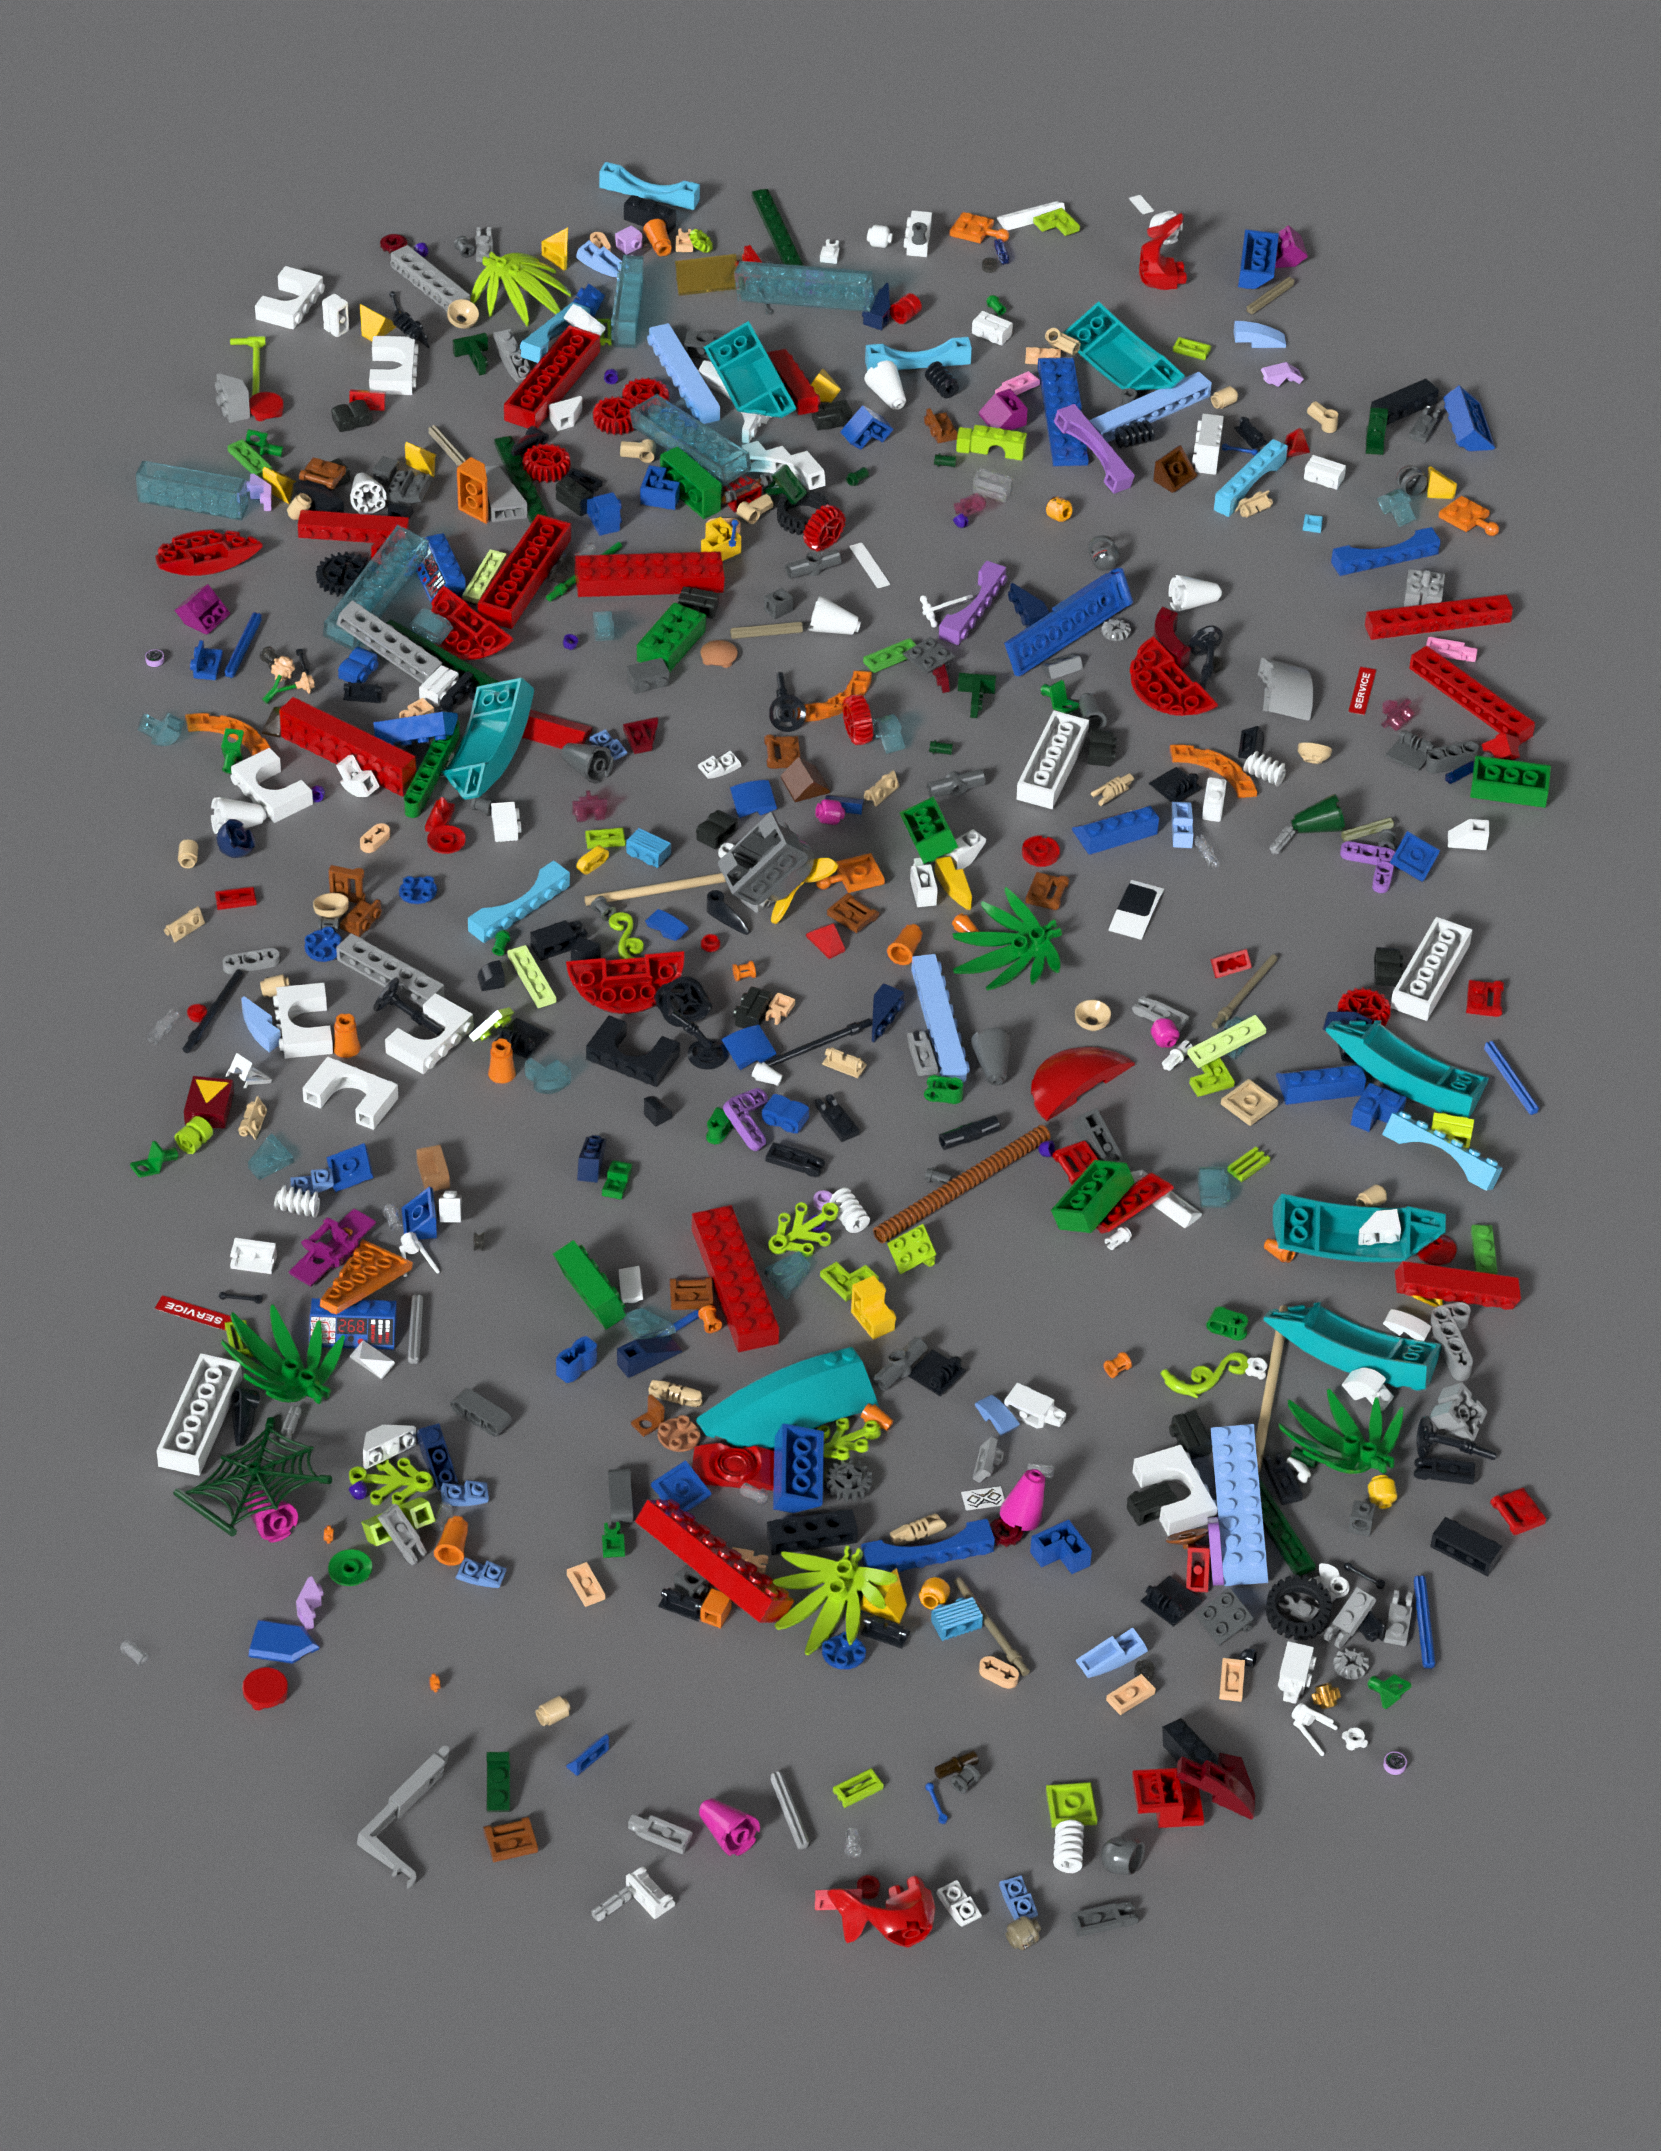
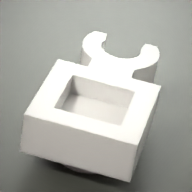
M827 239L826 246L822 247L820 262L837 264L839 241L836 240L835 244H830V239Z

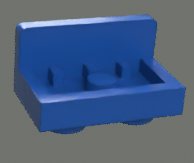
M588 283L585 288H580L573 302L590 308V315L594 317L605 295Z
M200 640L198 647L194 648V659H191L190 670H193L194 678L216 680L223 657V650L204 648V641Z

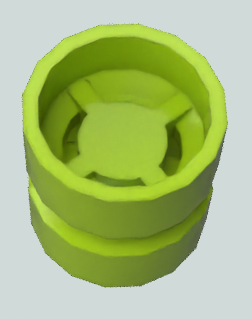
M195 1116L175 1134L176 1144L187 1154H194L202 1144L206 1143L213 1136V1129L205 1119Z

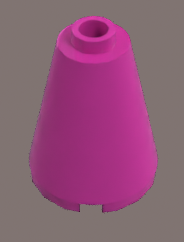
M1037 1469L1027 1470L1001 1504L1000 1517L1013 1528H1015V1525L1021 1526V1530L1024 1531L1035 1530L1039 1527L1042 1521L1045 1476L1041 1471Z
M261 1490V1491H258V1492H255V1493H252V1494L248 1495L247 1498H250V1497H252V1496H254V1495H258V1494L265 1493V1492H264V1490ZM264 1496L245 1503V1506L266 1500L268 1497ZM283 1500L279 1503L278 1510L269 1509L250 1515L259 1535L264 1540L272 1543L288 1537L291 1534L290 1529L293 1525L296 1527L298 1522L297 1510ZM268 1502L265 1504H261L247 1510L248 1512H251L258 1508L270 1506L271 1503Z
M714 1798L705 1800L700 1805L699 1816L721 1849L728 1856H731V1854L742 1855L755 1843L756 1838L754 1836L756 1830L760 1831V1824L753 1815Z

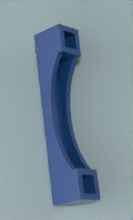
M1429 527L1416 530L1415 535L1410 539L1390 547L1358 549L1347 545L1334 548L1331 563L1339 576L1437 555L1441 540L1433 528Z
M988 1519L967 1522L966 1528L955 1536L930 1545L903 1547L885 1544L883 1540L861 1544L863 1552L861 1560L863 1566L887 1572H892L897 1568L898 1572H902L908 1569L922 1568L927 1565L966 1559L976 1555H986L994 1552L995 1538Z

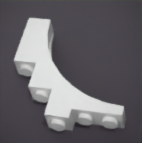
M704 360L698 372L708 388L722 393L731 400L712 362ZM741 412L745 421L742 428V442L748 444L751 438L755 437L757 427H760L761 423L767 424L771 416Z
M759 441L742 445V450L712 458L713 474L716 477L739 472H769L774 474L780 467L787 464L799 482L808 490L826 486L823 468L808 451L790 455L783 446L765 450Z

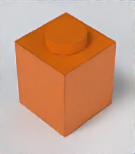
M711 1588L701 1606V1621L721 1628L732 1609V1600L721 1591Z

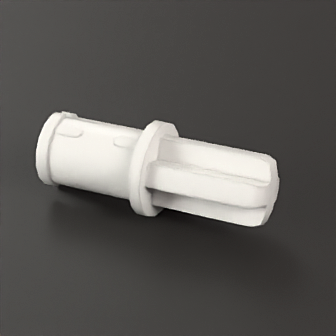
M1184 1040L1176 1049L1170 1051V1055L1162 1062L1164 1070L1170 1071L1178 1063L1184 1061V1057L1188 1054V1049L1193 1047L1192 1044L1187 1048L1185 1047L1189 1041Z

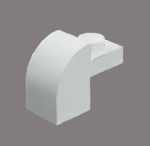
M348 755L336 765L343 778L340 783L349 793L357 797H368L380 787L372 771H362L353 755Z
M1359 1368L1351 1371L1342 1384L1354 1400L1366 1397L1373 1405L1375 1397H1378L1381 1411L1385 1410L1394 1397L1383 1384L1386 1378L1370 1368Z

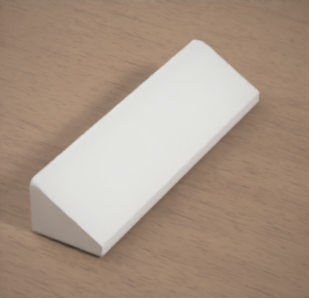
M1055 201L998 216L997 220L1004 229L1011 230L1034 224L1033 217L1061 207L1065 210L1063 202Z
M1143 1170L1131 1172L1135 1183L1148 1175ZM1172 1191L1152 1203L1153 1206L1183 1228H1187L1202 1216L1200 1211Z

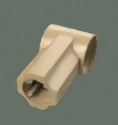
M1050 328L1045 334V338L1051 347L1061 349L1072 356L1078 353L1081 344L1079 341L1061 333L1056 328ZM1058 336L1056 340L1052 341L1053 337Z
M1317 401L1311 403L1307 413L1322 424L1321 428L1324 432H1335L1338 425V412L1332 409L1327 410Z
M650 439L643 440L641 443L621 441L620 456L639 458L644 463H650L654 460L657 446Z
M765 494L750 503L747 501L742 502L738 506L736 513L748 523L754 524L761 514L773 508V501L769 495Z

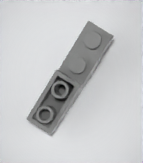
M511 329L494 332V339L499 348V356L504 366L517 383L523 382L532 370L527 359L521 357V351Z

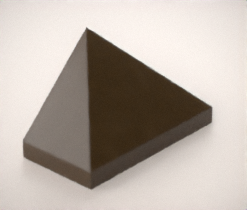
M279 707L273 708L262 729V734L280 738Z

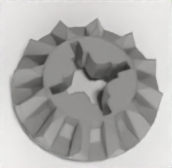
M1109 619L1108 622H1104L1101 629L1103 636L1113 641L1125 640L1131 634L1130 625L1125 623L1124 620Z
M1345 1648L1342 1652L1338 1651L1334 1658L1333 1666L1340 1676L1346 1679H1359L1368 1672L1369 1662L1363 1652L1359 1653L1355 1648L1353 1650ZM1356 1660L1355 1665L1350 1664L1347 1666L1348 1661Z

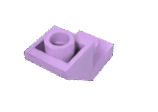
M1287 362L1261 369L1264 375L1263 379L1268 384H1274L1277 387L1286 378L1298 384L1304 380L1299 369Z
M250 474V481L246 483L247 492H250V499H260V504H264V511H271V485L257 475Z
M312 1576L307 1578L296 1601L297 1616L306 1631L314 1628L313 1619L316 1618L314 1608L322 1606L321 1596L324 1595L321 1585L319 1583L316 1584Z

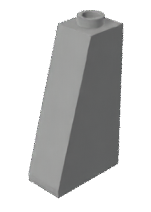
M499 465L485 466L488 487V510L491 521L499 522L527 518V502Z

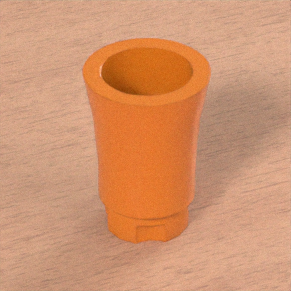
M653 219L647 222L643 228V233L650 241L654 251L660 257L669 255L672 246L665 222L661 219Z
M916 924L906 925L895 941L889 945L887 954L894 963L908 965L912 962V956H914L923 934L920 927Z
M349 1013L339 1014L334 1024L333 1052L339 1057L350 1058L357 1055L361 1049L356 1022L353 1015Z
M498 1039L491 1045L488 1076L496 1083H508L516 1076L511 1043L507 1039Z
M454 1516L449 1518L444 1526L440 1541L434 1550L435 1558L442 1564L455 1566L464 1560L468 1522L463 1517Z

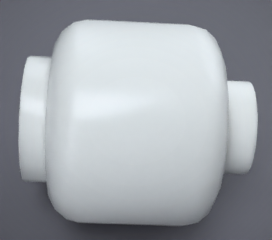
M873 225L868 230L867 241L873 247L886 248L888 243L892 242L893 233H890V229L887 226Z

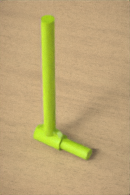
M265 336L230 338V345H248L253 347V396L259 393L260 347L266 346Z

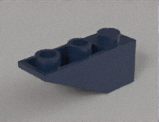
M887 282L878 290L877 295L871 299L869 305L864 307L862 311L863 325L881 331L889 322L890 301L889 283Z
M1010 584L1008 598L1014 604L1015 612L1020 615L1023 626L1025 625L1028 628L1050 613L1043 601L1016 584Z
M885 983L880 986L873 997L872 1042H875L879 1036L884 1034L888 1024L893 1023L895 1015L901 1012L905 1006L904 992Z
M598 1135L586 1137L579 1155L577 1181L598 1183L607 1139Z
M672 1337L636 1339L617 1348V1365L627 1378H630L682 1353V1350Z
M440 1424L418 1429L416 1438L437 1490H441L440 1488L443 1483L459 1485Z

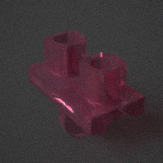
M973 493L960 499V502L954 503L955 513H963L964 517L977 513L986 507V501L979 493Z
M1407 698L1397 707V701L1386 700L1382 705L1384 709L1382 712L1388 715L1381 725L1384 728L1389 725L1395 731L1400 729L1405 722L1399 716L1408 722L1415 714L1409 707L1411 701Z
M589 790L586 791V796L579 797V801H572V815H575L577 822L587 821L588 813H594V819L597 821L605 819L607 798L598 799V795L591 796Z

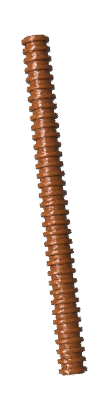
M1038 1125V1127L990 1155V1157L972 1166L966 1172L943 1184L942 1187L937 1188V1190L914 1202L908 1208L874 1227L873 1233L875 1238L880 1243H885L887 1240L905 1231L906 1228L911 1227V1225L934 1213L940 1207L958 1198L964 1192L982 1183L988 1177L1006 1168L1012 1162L1030 1153L1031 1150L1039 1147L1041 1143L1049 1141L1051 1137L1049 1130L1044 1125Z

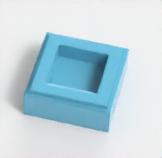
M1305 514L1303 531L1321 533L1323 517Z

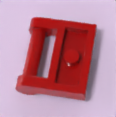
M1469 980L1466 1013L1492 1017L1501 1016V994L1504 990V983L1502 981L1491 983ZM1488 992L1494 993L1493 1006H1487Z
M1085 1140L1058 1149L1052 1155L1054 1160L1059 1162L1068 1175L1071 1185L1077 1181L1094 1160H1098ZM1070 1156L1079 1172L1075 1173L1065 1157Z
M1524 1488L1503 1496L1497 1495L1490 1501L1492 1507L1497 1509L1510 1526L1509 1530L1513 1535L1521 1534L1546 1522L1545 1516ZM1505 1505L1509 1506V1508L1512 1510V1512L1520 1522H1517L1515 1520V1518L1512 1516V1514L1509 1512Z

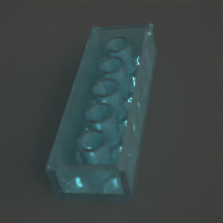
M623 255L622 262H619L618 272L621 273H617L616 294L614 295L613 305L614 316L611 318V326L614 329L611 332V340H614V347L635 348L643 291L644 256Z
M142 461L136 472L138 502L241 521L248 508L246 479Z

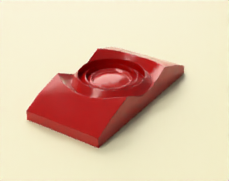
M722 1443L694 1447L692 1469L705 1485L773 1491L774 1451L758 1446L743 1449L732 1448Z

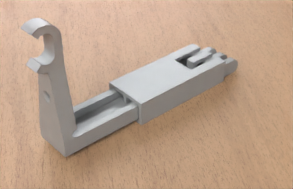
M442 1746L389 1797L388 1804L358 1834L357 1845L393 1869L392 1877L397 1876L399 1872H403L411 1878L407 1881V1889L414 1886L416 1872L400 1860L377 1836L395 1818L399 1820L443 1776L444 1766L448 1761V1746Z

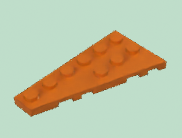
M362 1239L360 1247L355 1249L353 1257L348 1259L339 1272V1277L334 1279L332 1287L328 1288L320 1299V1307L328 1310L330 1313L338 1314L412 1270L413 1262Z

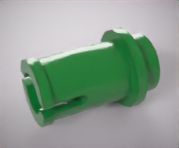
M991 295L987 298V306L992 308L998 316H1002L1006 312V307L999 301L998 296Z
M501 930L495 935L496 941L492 952L497 956L504 955L506 945L511 940L510 934L505 930Z

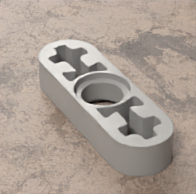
M266 948L227 955L223 958V970L227 974H234L237 969H240L242 972L275 967L280 963L279 951L275 948ZM249 959L256 960L254 963H247L246 961Z

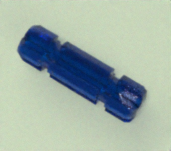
M995 239L994 247L1000 263L1003 265L1005 263L1008 264L1010 258L1003 240Z
M1470 761L1453 770V772L1447 773L1445 781L1448 784H1452L1456 780L1458 781L1473 773L1474 761Z

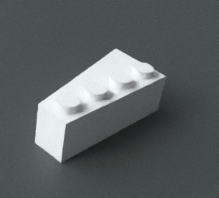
M1203 414L1202 421L1198 420L1197 431L1200 432L1196 433L1195 442L1198 443H1195L1194 453L1196 454H1193L1192 465H1196L1195 472L1216 475L1224 416Z

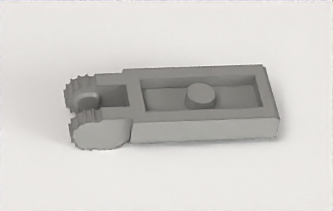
M476 227V262H483L482 257L489 258V253L493 252L491 227L486 229L487 236H481L480 227Z
M1141 996L1138 999V1003L1132 1007L1134 1014L1154 1022L1160 1018L1172 1020L1179 1032L1189 1021L1188 1015L1144 996Z
M925 1031L919 1032L920 1041H915L912 1032L907 1033L909 1049L918 1076L938 1074L937 1063Z
M392 1504L378 1517L401 1553L403 1552V1557L409 1564L415 1565L418 1561L411 1547L419 1556L423 1557L427 1553L426 1548H424L420 1541L421 1538L397 1504Z
M1357 1587L1332 1622V1625L1327 1629L1324 1639L1329 1642L1336 1636L1339 1630H1342L1334 1644L1339 1649L1342 1648L1350 1636H1353L1375 1604L1376 1599Z
M1394 1590L1384 1642L1406 1646L1412 1613L1413 1593L1408 1592L1405 1601L1406 1606L1397 1604L1400 1590Z

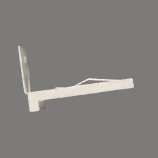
M236 1053L232 1065L226 1076H229L230 1073H242V1075L239 1074V1077L246 1081L244 1088L251 1084H267L272 1082V1079L257 1069L251 1068L252 1063Z

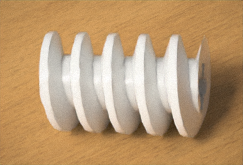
M1255 751L1253 755L1247 758L1243 767L1244 772L1249 771L1251 775L1255 774L1257 778L1262 777L1264 781L1268 780L1270 784L1281 785L1285 777V763L1278 767V760H1275L1272 764V757H1268L1265 761L1266 755L1262 754L1259 758L1258 751Z
M283 1185L276 1194L274 1209L278 1210L280 1208L281 1211L288 1210L290 1213L296 1211L297 1214L302 1215L304 1213L305 1216L312 1214L316 1218L320 1208L318 1192L315 1191L313 1196H310V1190H307L305 1195H302V1188H299L297 1193H294V1187H291L289 1192H287L286 1185Z
M841 1188L832 1195L829 1203L837 1205L838 1218L848 1232L858 1233L868 1226L870 1217L867 1216L866 1211L863 1210V1207L855 1199L854 1194L851 1193L849 1188Z
M1066 1820L1060 1822L1055 1828L1053 1863L1062 1872L1075 1873L1082 1868L1084 1825L1081 1822Z

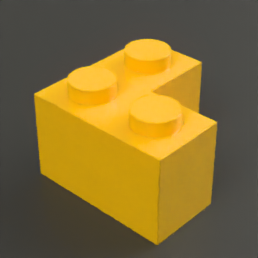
M721 517L706 523L705 538L701 540V552H721L722 561L741 553V536L736 532V546L730 547L729 540H731L732 527Z
M874 1275L852 1285L851 1313L873 1340L894 1331L896 1321L894 1311L889 1309L884 1301L886 1288Z

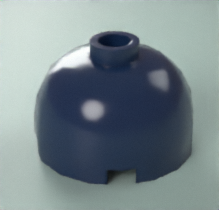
M230 819L224 823L218 830L216 839L219 850L223 854L231 858H242L252 851L256 843L250 829L245 830L242 827L244 824L236 819Z

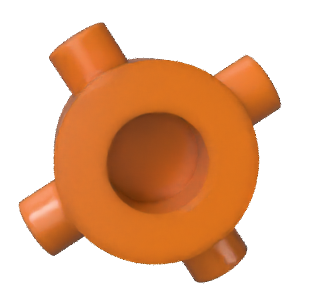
M327 1525V1528H324V1541L330 1544L334 1539V1528H331V1525Z
M433 1673L431 1674L432 1677H429L430 1688L437 1692L440 1689L439 1676Z

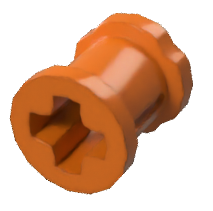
M752 960L746 964L732 965L736 982L742 978H756L755 966Z
M712 1305L705 1306L698 1311L699 1318L704 1322L706 1333L717 1332L722 1328V1322L716 1316V1308Z
M1120 1352L1116 1358L1111 1361L1107 1360L1103 1364L1105 1371L1111 1378H1115L1124 1369L1129 1370L1132 1367L1130 1358L1124 1352Z

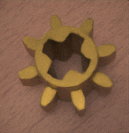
M1331 1683L1316 1686V1692L1311 1694L1314 1705H1320L1321 1709L1336 1706V1700L1341 1698L1339 1688L1332 1687Z

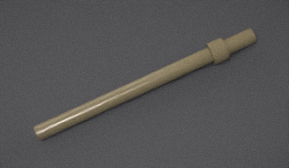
M1272 954L1232 1001L1218 1012V1017L1211 1024L1213 1028L1218 1029L1224 1021H1227L1232 1016V1011L1278 960L1276 955Z
M961 1577L956 1578L954 1583L966 1599L974 1598L977 1607H979L983 1615L982 1622L1007 1654V1660L1011 1665H1015L1022 1676H1027L1030 1671L1023 1663L1020 1653L1012 1648Z

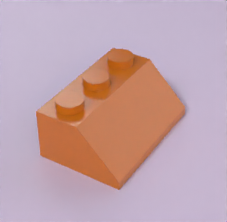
M470 457L457 467L458 510L487 524L488 487L485 464Z

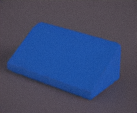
M826 795L825 799L839 801L842 808L845 809V813L862 815L864 799Z
M606 1734L598 1738L569 1762L566 1767L576 1776L580 1775L609 1750V1736Z

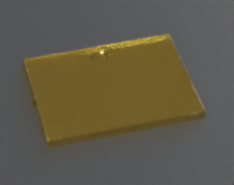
M736 254L675 261L679 296L740 288Z

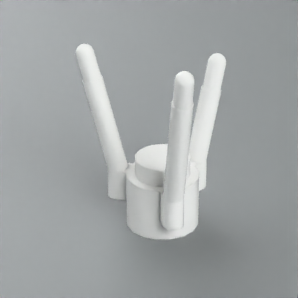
M413 1232L405 1233L401 1237L402 1246L399 1247L401 1257L406 1259L407 1252L415 1254L420 1250L434 1271L439 1273V1269L424 1249L422 1243L418 1241L416 1234Z
M1300 1703L1292 1712V1718L1295 1719L1293 1725L1299 1728L1317 1752L1324 1756L1320 1746L1303 1725L1309 1726L1314 1720H1317L1334 1730H1337L1338 1727L1333 1724V1719Z

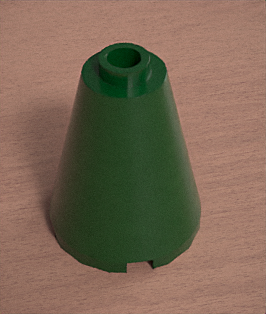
M1332 794L1293 815L1294 819L1291 820L1293 829L1297 830L1298 833L1345 831L1341 807L1336 803L1339 802L1337 795Z

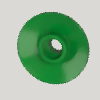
M347 1549L336 1553L328 1564V1573L331 1579L343 1586L359 1585L366 1581L372 1572L371 1559L364 1552L355 1549Z

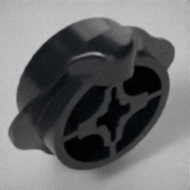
M692 977L676 978L672 982L662 985L654 995V1001L664 1019L675 1027L682 1026L668 1016V1012L671 1009L692 1022L703 1019L712 1009V1003L702 985ZM673 989H683L681 993L671 992ZM685 1010L695 1011V1013L691 1015L683 1014Z

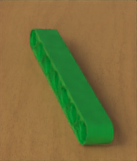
M458 720L453 735L446 736V740L435 741L434 738L404 796V813L407 817H419L424 810L442 774L441 771L444 770L460 739V724Z

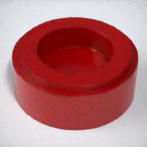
M865 1875L859 1878L857 1889H862V1898L873 1899L879 1894L880 1882L876 1877Z

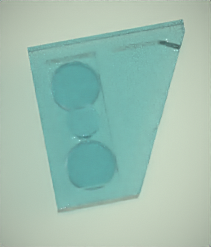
M270 1134L248 1161V1168L258 1180H261L294 1163V1158L273 1134Z
M798 1251L764 1268V1274L780 1293L788 1299L795 1286L798 1287L801 1279L810 1271L811 1264Z
M643 1308L625 1313L626 1316L623 1318L634 1340L659 1338L676 1333L674 1324Z

